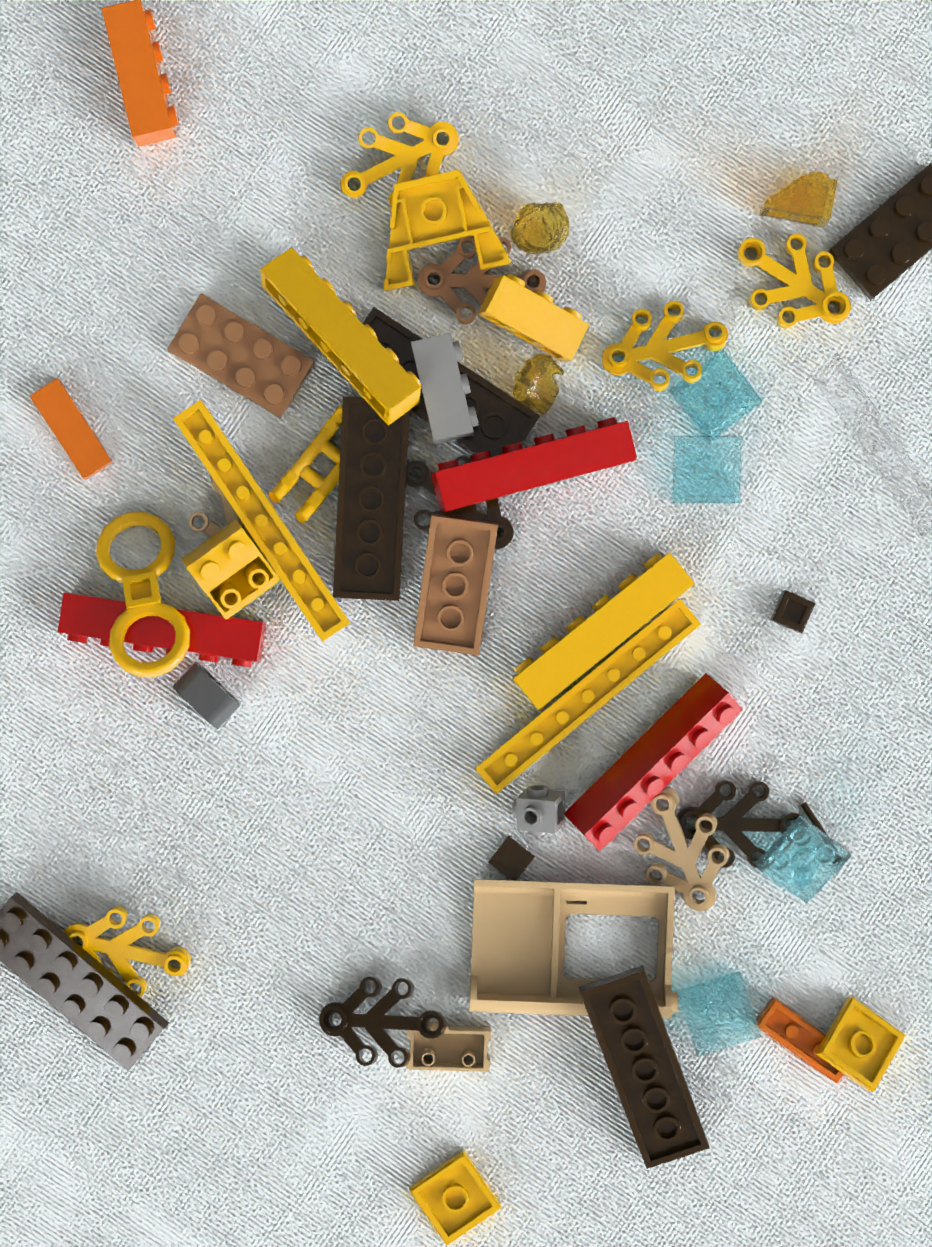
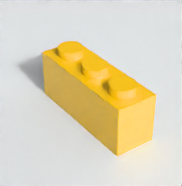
M508 274L507 277L500 276L495 278L477 314L561 362L572 360L589 326L588 323L581 320L582 315L569 307L561 309L553 304L554 299L544 292L537 290L534 293L524 287L526 283L514 275Z

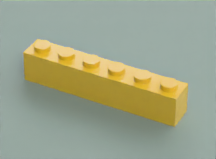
M291 247L260 268L262 287L388 426L419 404L421 384L415 374L404 370L399 364L396 354L387 347L385 349L378 341L376 333L368 324L363 325L359 321L353 307L347 301L342 302L337 297L331 283L326 278L321 279L315 273L312 263L306 256H300Z
M659 552L643 564L647 569L637 578L632 573L617 585L621 590L611 599L606 594L591 607L594 609V613L586 619L580 615L565 628L569 633L562 639L558 640L554 636L540 647L543 654L536 660L532 661L528 657L514 668L517 675L512 679L537 710L541 709L695 584L670 552L663 557Z

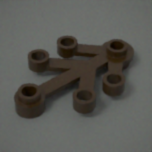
M459 456L456 458L458 462H471V459L467 456ZM422 461L408 463L406 483L413 488L424 487L436 496L428 466ZM414 468H420L423 471V476L418 480L410 476V472ZM498 498L486 501L488 517L476 509V504L447 512H430L423 509L419 510L414 516L415 526L420 530H428L430 528V523L426 526L418 524L417 519L421 514H427L430 517V521L432 514L498 523V526L503 529V536L496 538L495 549L506 547L511 542L514 533L510 521L501 516Z
M727 780L719 781L715 786V792L698 808L693 806L685 807L677 814L686 839L692 840L696 832V827L693 829L686 827V820L689 817H695L698 820L704 813L712 814L724 800L729 801L733 799L736 794V787L732 782ZM761 781L752 782L748 787V793L723 817H715L718 822L715 831H723L746 855L747 862L755 868L764 867L768 862V855L762 848L756 847L742 831L780 832L788 839L797 840L807 830L805 819L795 812H787L781 818L743 817L754 805L766 800L769 796L768 786ZM728 784L731 787V793L725 797L721 796V786ZM757 785H762L764 788V793L761 797L753 795V789ZM789 819L796 821V828L793 831H787L785 827ZM701 821V825L703 828H712V824L710 821ZM710 835L704 846L710 851L712 846L720 843L713 835ZM728 848L730 858L722 867L731 866L735 860L734 852L730 848ZM720 851L713 852V856L717 860H719L718 855ZM753 853H762L763 859L760 863L752 862Z
M376 977L364 978L360 983V987L345 1002L330 1003L322 1009L319 1016L321 1029L329 1036H341L356 1054V1060L362 1066L373 1065L378 1059V1052L374 1046L365 1045L352 1027L365 1028L387 1054L389 1063L395 1068L407 1066L410 1062V1052L404 1047H399L384 1029L419 1031L425 1038H438L443 1035L447 1026L445 1017L438 1011H426L420 1017L385 1015L401 999H407L412 996L414 985L409 979L399 978L394 981L392 989L366 1014H354L353 1012L368 997H376L380 994L382 984ZM369 981L375 983L376 988L373 993H368L366 990V985ZM402 982H405L408 986V991L404 995H401L398 991V986ZM335 1013L340 1014L342 1018L338 1026L332 1022V1017ZM432 1018H436L439 1022V1027L436 1031H432L429 1028V1021ZM365 1049L370 1050L372 1054L368 1062L362 1058V1053ZM397 1051H401L404 1054V1061L401 1064H398L394 1059Z

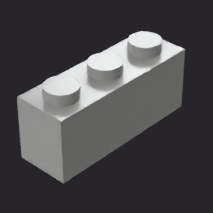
M451 333L411 342L434 444L473 436V427L479 425L475 407L467 406L465 394H469L471 391L467 374L460 375L457 362L463 361L459 341L452 342Z

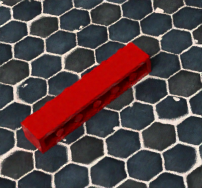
M612 417L597 421L598 428L586 431L585 425L565 430L567 436L554 439L553 433L534 438L535 445L523 448L521 442L502 447L503 453L491 456L489 450L470 455L471 462L458 465L457 459L439 463V470L430 473L440 511L447 512L636 461L638 459L628 421L617 422V418Z
M63 593L58 633L68 634V641L87 643L88 637L99 638L100 645L109 647L110 630L117 617L127 609L126 602ZM176 609L185 617L190 630L187 652L199 653L198 660L218 663L219 656L232 658L231 665L251 667L252 661L261 662L266 622L232 617L226 620L223 616ZM146 616L136 620L128 628L124 636V642L132 643L133 650L153 653V647L166 648L167 655L175 643L176 631L168 620L158 616Z
M705 673L563 814L601 851L743 709L727 690Z

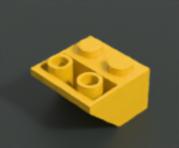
M236 519L182 558L188 571L226 620L281 581Z

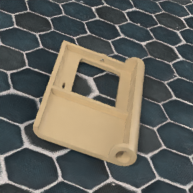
M474 879L469 1012L588 1016L579 987L601 979L566 977L564 975L567 916L570 914L645 916L658 919L656 977L649 981L662 1018L671 1019L672 1013L678 1012V993L672 992L671 988L675 887Z

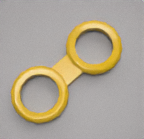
M128 512L110 521L103 528L97 539L96 557L99 565L111 579L123 583L127 608L117 617L110 630L109 648L114 661L124 671L139 677H157L171 671L183 660L190 641V630L185 617L173 606L161 602L158 577L168 569L174 557L175 539L170 527L160 517L147 512ZM133 526H144L152 529L161 539V550L156 560L149 566L139 570H127L119 567L110 556L111 544L115 537L123 530ZM146 616H158L166 619L174 626L176 631L175 643L171 651L163 658L154 662L135 660L126 653L124 648V636L128 628L136 620Z

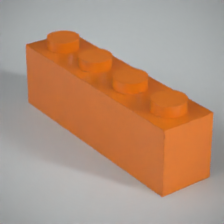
M133 0L101 8L134 141L140 147L177 138L174 126L180 124L175 106H169L167 94H171L172 90L167 73L161 74L159 63L164 62V57L159 41H153L151 31L156 30V24L152 10H146L141 0Z

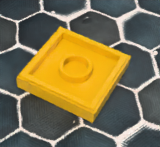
M847 997L815 1054L868 1092H875L906 1035L855 998Z
M462 1150L409 1187L410 1193L446 1245H449L502 1208V1204L465 1150Z

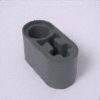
M194 662L172 686L192 708L216 729H219L241 706V703L197 662Z

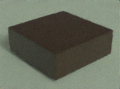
M783 590L770 621L802 634L816 603Z
M508 835L488 863L510 880L517 881L535 855Z

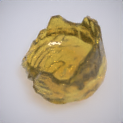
M546 202L544 204L528 203L518 211L515 223L511 229V239L519 249L526 253H551L567 240L570 227L569 218L563 205L559 202Z
M540 353L535 354L531 359L525 361L520 371L516 372L512 394L522 405L544 415L553 404L559 392V386L553 375L556 373L563 375L564 370L552 359V356Z

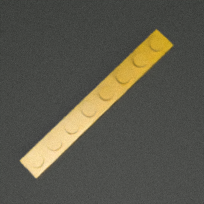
M200 399L173 417V420L321 641L324 642L351 624L203 401Z
M678 599L475 767L476 771L497 794L699 627L701 623L684 602Z

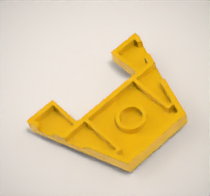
M460 170L394 184L390 219V241L386 257L387 269L383 285L384 291L415 285L409 250L474 236L481 270L511 264L509 255Z

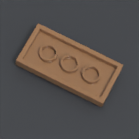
M202 293L167 348L173 355L280 419L283 418L315 365V361Z
M438 514L431 515L414 647L479 656L498 523Z

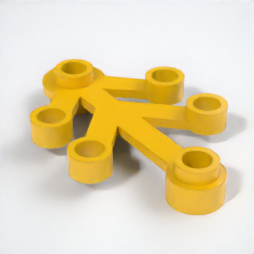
M396 112L388 119L390 131L396 134L406 132L424 140L414 146H409L378 135L373 128H364L358 135V142L363 148H376L395 156L362 173L358 171L345 173L340 181L341 191L350 198L360 197L365 193L368 184L400 168L396 184L411 181L418 159L429 153L430 156L425 175L420 178L437 175L443 156L451 154L458 145L459 137L456 129L447 122H437L428 127L408 120L403 113ZM394 117H401L403 119L404 126L402 129L397 130L392 126V119ZM365 132H371L374 135L375 140L373 144L367 145L363 142L362 135ZM443 132L448 136L446 145L438 144L436 140L438 133ZM350 178H357L360 181V188L358 190L352 191L349 189L348 181ZM393 191L389 194L388 203L391 207Z
M798 233L792 234L785 242L786 252L792 255L795 273L767 256L765 245L757 238L746 239L738 248L737 257L742 265L746 267L757 266L787 285L786 287L772 290H755L749 298L750 306L754 310L761 311L769 304L805 297L815 303V305L794 309L793 307L783 308L777 315V322L782 328H791L797 322L819 317L829 324L841 323L849 316L851 303L844 293L837 290L833 272L834 257L831 253L823 251L818 253L813 259V268L821 275L823 291L812 285L805 253L807 241L803 235ZM791 240H798L801 243V249H793L790 245ZM752 249L756 254V258L752 260L746 258L745 250ZM819 258H826L829 266L827 268L821 267L818 263ZM755 295H763L766 300L765 304H757L754 299ZM828 304H837L839 308L838 313H831L828 310ZM783 313H791L793 322L786 323L782 318Z
M670 301L665 305L664 317L648 343L634 348L641 333L647 331L651 327L652 315L648 310L638 309L633 313L632 325L621 343L611 344L604 350L602 365L608 373L615 376L630 373L649 383L650 387L655 391H663L668 387L670 381L668 371L663 368L651 370L639 363V361L651 359L678 373L686 382L695 383L701 378V364L696 360L685 362L670 353L703 346L705 349L713 352L719 351L727 343L728 330L720 322H710L703 327L702 331L666 340L674 325L682 320L684 314V307L680 302ZM670 309H677L679 314L672 316L668 311ZM645 317L648 321L645 324H639L636 319ZM716 330L721 335L719 337H712L709 332ZM614 355H622L625 359L621 362H616L612 357ZM688 368H695L698 373L696 375H689L686 373V370ZM656 376H662L666 381L658 384L653 379Z
M122 906L112 907L104 917L89 926L83 923H74L65 929L64 932L73 939L74 936L80 937L83 941V945L80 946L101 964L102 962L95 951L107 954L126 982V986L139 997H142L145 993L147 982L137 974L128 959L163 967L164 971L171 976L183 975L191 964L190 953L183 947H172L167 953L131 945V943L143 936L150 937L156 934L161 923L155 914L144 915L139 923L111 940L97 936L110 927L118 929L125 924L128 919V912ZM112 913L120 914L122 921H114ZM149 920L153 922L155 928L147 929L144 921ZM170 960L179 961L181 967H172ZM131 984H139L141 991H134Z

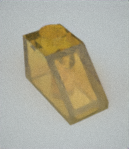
M823 172L804 174L768 198L760 208L759 215L824 227L831 218L838 180L830 179L829 175Z

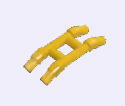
M339 404L335 412L290 470L285 473L277 485L268 493L269 498L273 502L278 503L295 486L300 477L316 488L295 513V518L301 523H305L316 512L339 482L340 449L333 445L330 440L342 424L341 404ZM320 452L337 463L325 479L309 467Z

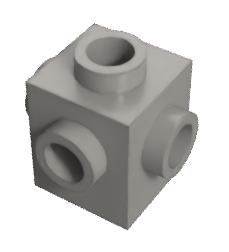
M531 785L515 798L513 802L512 814L513 818H517V830L528 831V834L533 836H543L547 833L556 834L565 824V815L563 814L565 812V791L547 790V787L544 785Z

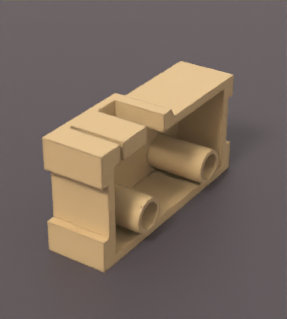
M429 1022V1028L432 1031H436L439 1027V1022ZM446 1022V1030L438 1038H425L419 1031L407 1030V1038H410L411 1058L406 1066V1070L490 1072V1055H487V1040H491V1026H454ZM430 1054L432 1057L426 1058L425 1055ZM470 1055L472 1058L466 1059L465 1056Z

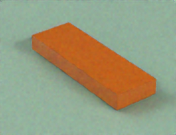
M56 378L30 395V398L83 479H89L113 463V460L60 379Z
M772 996L754 1022V1025L837 1084L844 1074L815 1054L826 1034Z

